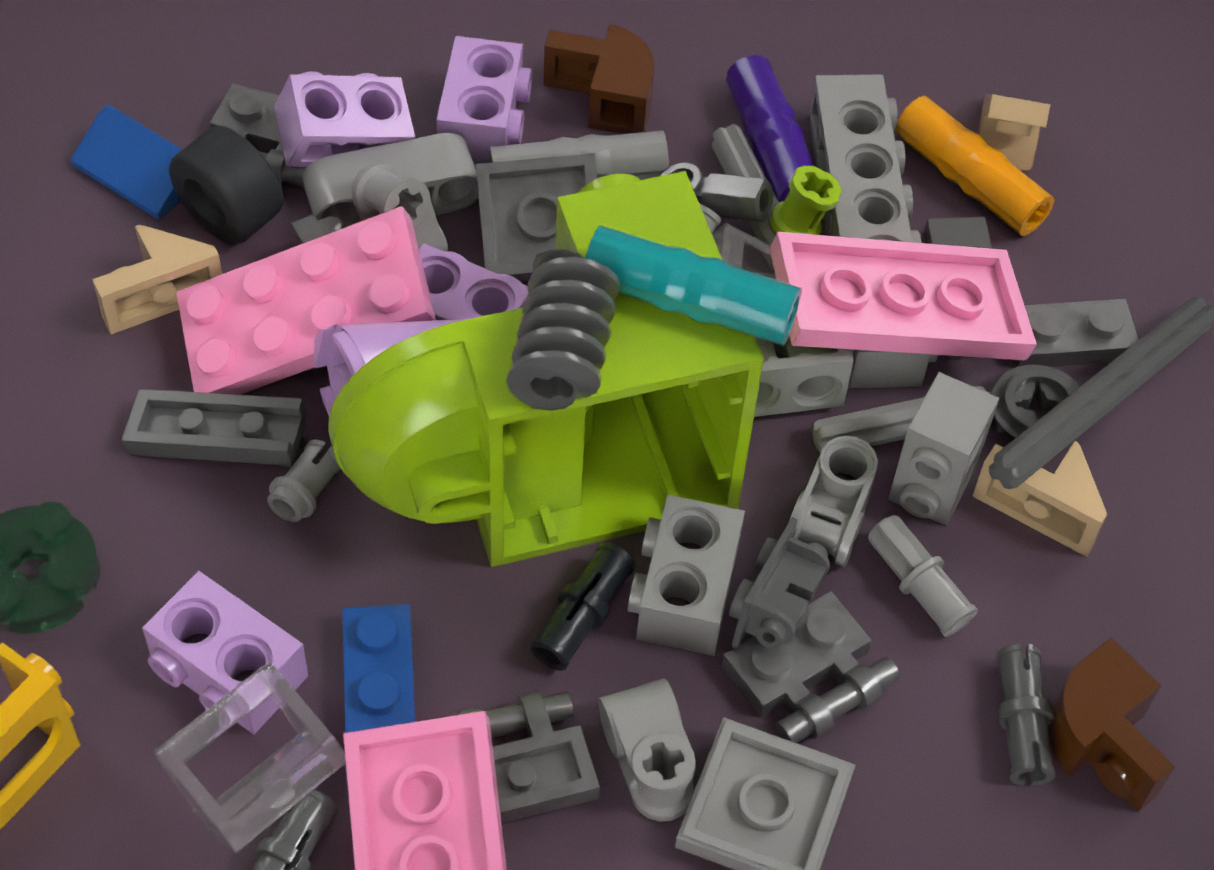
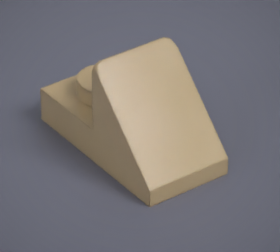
M985 94L979 134L990 147L1001 151L1019 170H1030L1033 166L1040 127L1046 128L1051 104Z
M135 226L143 261L131 266L120 267L109 274L92 279L101 315L110 334L179 310L177 291L222 275L220 258L215 246L147 226Z
M1074 441L1054 474L1040 468L1014 489L1004 488L999 480L992 479L989 474V466L994 463V455L1003 449V447L995 444L984 461L973 497L1087 557L1093 548L1107 512L1079 443Z

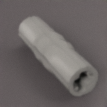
M664 131L608 136L589 134L580 138L559 137L544 142L490 146L489 149L490 163L595 153L597 179L610 174L623 173L643 180L661 176L669 168L668 147Z

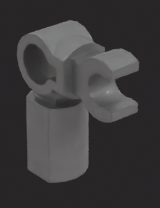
M691 163L672 165L661 175L686 171L699 204L711 209L719 217L765 222L773 204L772 186L766 179L710 173L709 177H702L699 168Z

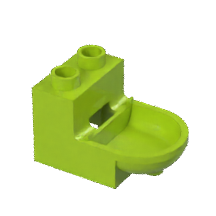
M686 171L643 180L630 174H610L593 180L578 193L557 197L556 250H568L585 257L596 229L603 225L663 245L684 247L703 257H714L723 260ZM618 293L614 300L616 307L615 315L611 323H609L611 336L607 345L604 346L607 356L602 369L599 370L602 380L597 393L587 398L575 399L574 403L565 409L552 411L534 409L519 401L509 391L506 381L510 367L513 364L511 357L518 340L517 331L523 317V308L438 326L404 339L381 352L362 366L343 386L331 408L328 430L338 465L355 486L367 497L394 513L426 523L439 524L476 519L490 566L496 567L646 531L649 517L662 518L667 495L738 509L764 358L755 336L717 324L698 322L682 313L666 312L648 302Z

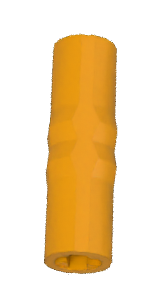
M921 96L912 101L899 116L895 130L897 136L936 166L946 179L958 184L967 196L979 201L1021 236L1029 235L1032 231L1036 230L1051 212L1055 202L1051 194L1015 167L1001 151L990 147L980 134L967 129L927 96Z

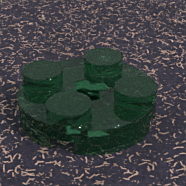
M45 502L39 506L19 507L1 513L0 624L7 625L10 632L33 634L54 629L70 621L84 607L82 599L90 592L92 584L96 588L100 578V560L89 530L81 521L71 516L66 506L57 502ZM42 559L47 561L39 566L38 571L40 575L35 578L26 579L23 572L14 573L16 568L26 560Z

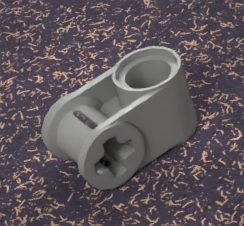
M372 162L358 172L353 181L351 192L361 221L403 206L412 219L418 248L425 243L442 251H448L446 238L438 224L431 203L430 192L424 183L414 177H401L397 169L385 162Z
M852 436L836 437L827 442L821 450L806 489L799 495L790 519L792 517L798 519L793 538L804 543L815 542L822 545L827 550L828 555L834 557L835 564L842 567L846 566L854 548L877 471L878 459L876 453L867 442ZM834 474H847L856 480H842Z
M663 678L599 697L597 700L598 711L607 743L613 756L618 760L633 804L637 810L648 819L659 822L672 821L684 815L694 794L692 778L696 762L694 751L682 725L675 696L668 681Z

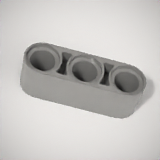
M451 132L326 156L309 164L302 176L312 215H314L317 221L325 217H336L342 222L343 228L361 222L356 205L352 199V185L358 172L367 164L375 161L391 165L397 169L401 177H414L424 183L430 192L435 215L467 208L479 198L477 173L466 141L459 134Z

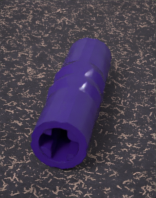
M760 55L746 56L730 66L726 73V82L742 117L745 134L752 142L753 153L761 163L772 186V190L780 203L785 201L790 192L789 183L795 170L802 166H815L806 146L804 131L796 121L795 111L787 102L769 60Z

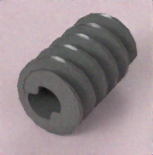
M548 250L537 254L533 263L534 271L528 284V294L522 310L523 317L517 331L518 340L511 357L513 364L510 367L506 381L509 391L519 401L534 409L552 411L565 409L572 405L575 399L587 398L597 393L602 380L599 370L602 369L607 356L604 346L607 345L611 336L609 323H611L615 315L616 307L614 300L620 291L618 276L603 264L568 250Z

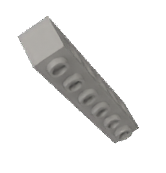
M883 74L815 75L809 109V121L816 167L833 175L842 189V194L835 208L826 211L824 215L826 236L921 243L919 231L910 229L909 220L913 212V193L911 185L902 184L901 175H903L905 168V148L903 141H895L893 132H895L897 126V103L895 98H887ZM850 349L854 362L849 380V388L922 387L928 362H936L938 355Z

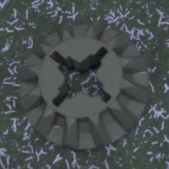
M1023 365L1007 371L996 381L991 395L999 398L994 413L997 433H1008L1015 439L1038 421L1034 411L1028 410L1033 395H1036L1037 403H1040L1042 411L1049 412L1081 386L1066 373L1049 366Z

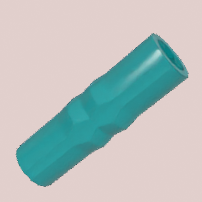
M603 225L596 229L585 256L587 259L609 267L618 276L620 294L648 302L666 312L682 313L698 322L717 324L780 345H784L788 339L801 300V287L734 267L719 258L700 256L684 247L663 245Z

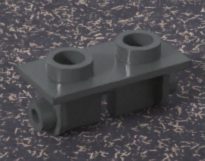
M793 517L790 519L779 540L771 537L767 538L754 567V574L758 575L755 582L746 578L741 582L729 611V616L738 619L731 647L738 649L746 633L756 636L758 641L768 648H777L782 644L790 642L807 609L808 602H811L820 583L829 571L828 552L822 545L815 542L804 543L793 538L798 519Z

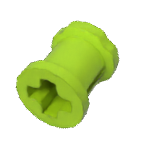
M802 166L797 168L789 183L790 192L785 201L777 203L770 214L769 222L776 233L820 235L822 229L820 221L826 211L835 208L842 194L841 186L833 175L815 166Z

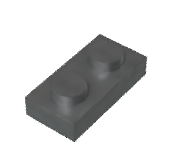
M1126 299L1024 305L1037 345L1027 360H1015L1016 367L1023 365L1057 367L1111 363L1138 341Z

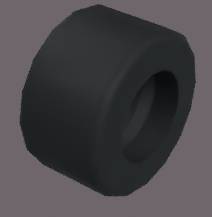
M216 126L207 129L171 159L168 171L172 186L181 202L206 230L228 243L238 244L245 242L275 217L284 204L282 187L275 172L263 155L248 140L228 128Z

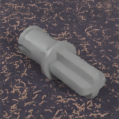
M898 516L886 517L872 528L868 533V540L902 581L899 589L904 595L911 593L941 629L940 632L944 637L953 635L976 616L978 609L967 600L943 571L944 560L940 556L932 557Z

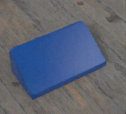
M109 104L104 106L70 159L72 166L157 220L162 218L181 201L172 186L168 169L171 159L182 149Z

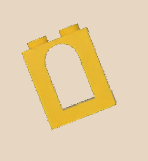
M3 642L0 644V664L12 693L0 705V762L36 726L47 733L49 738L45 745L0 790V830L80 746L71 721L74 711L66 700L62 698L58 687L62 683L60 675L40 656L30 653L26 658H23Z

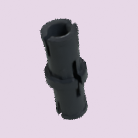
M606 542L600 544L596 550L597 553L575 583L566 584L558 595L559 607L540 634L530 644V650L533 655L547 667L558 671L566 670L570 664L569 661L591 629L601 628L610 614L609 603L626 578L635 570V561L621 547Z

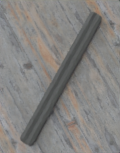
M1194 297L1187 301L995 454L994 463L989 466L991 478L999 480L1006 489H1014L1021 485L1210 330L1214 320V306L1207 305L1202 297Z

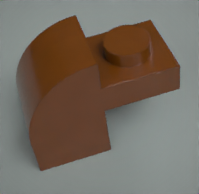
M609 24L605 40L549 30L544 45V85L590 94L588 128L619 134L646 131L652 105L655 65L652 52L647 44L633 32Z
M1111 637L1081 660L1070 673L1053 708L1054 719L1049 725V740L1058 764L1068 777L1072 776L1089 762L1096 769L1102 784L1112 794L1125 798L1139 812L1158 796L1175 766L1133 726L1145 716L1161 684Z

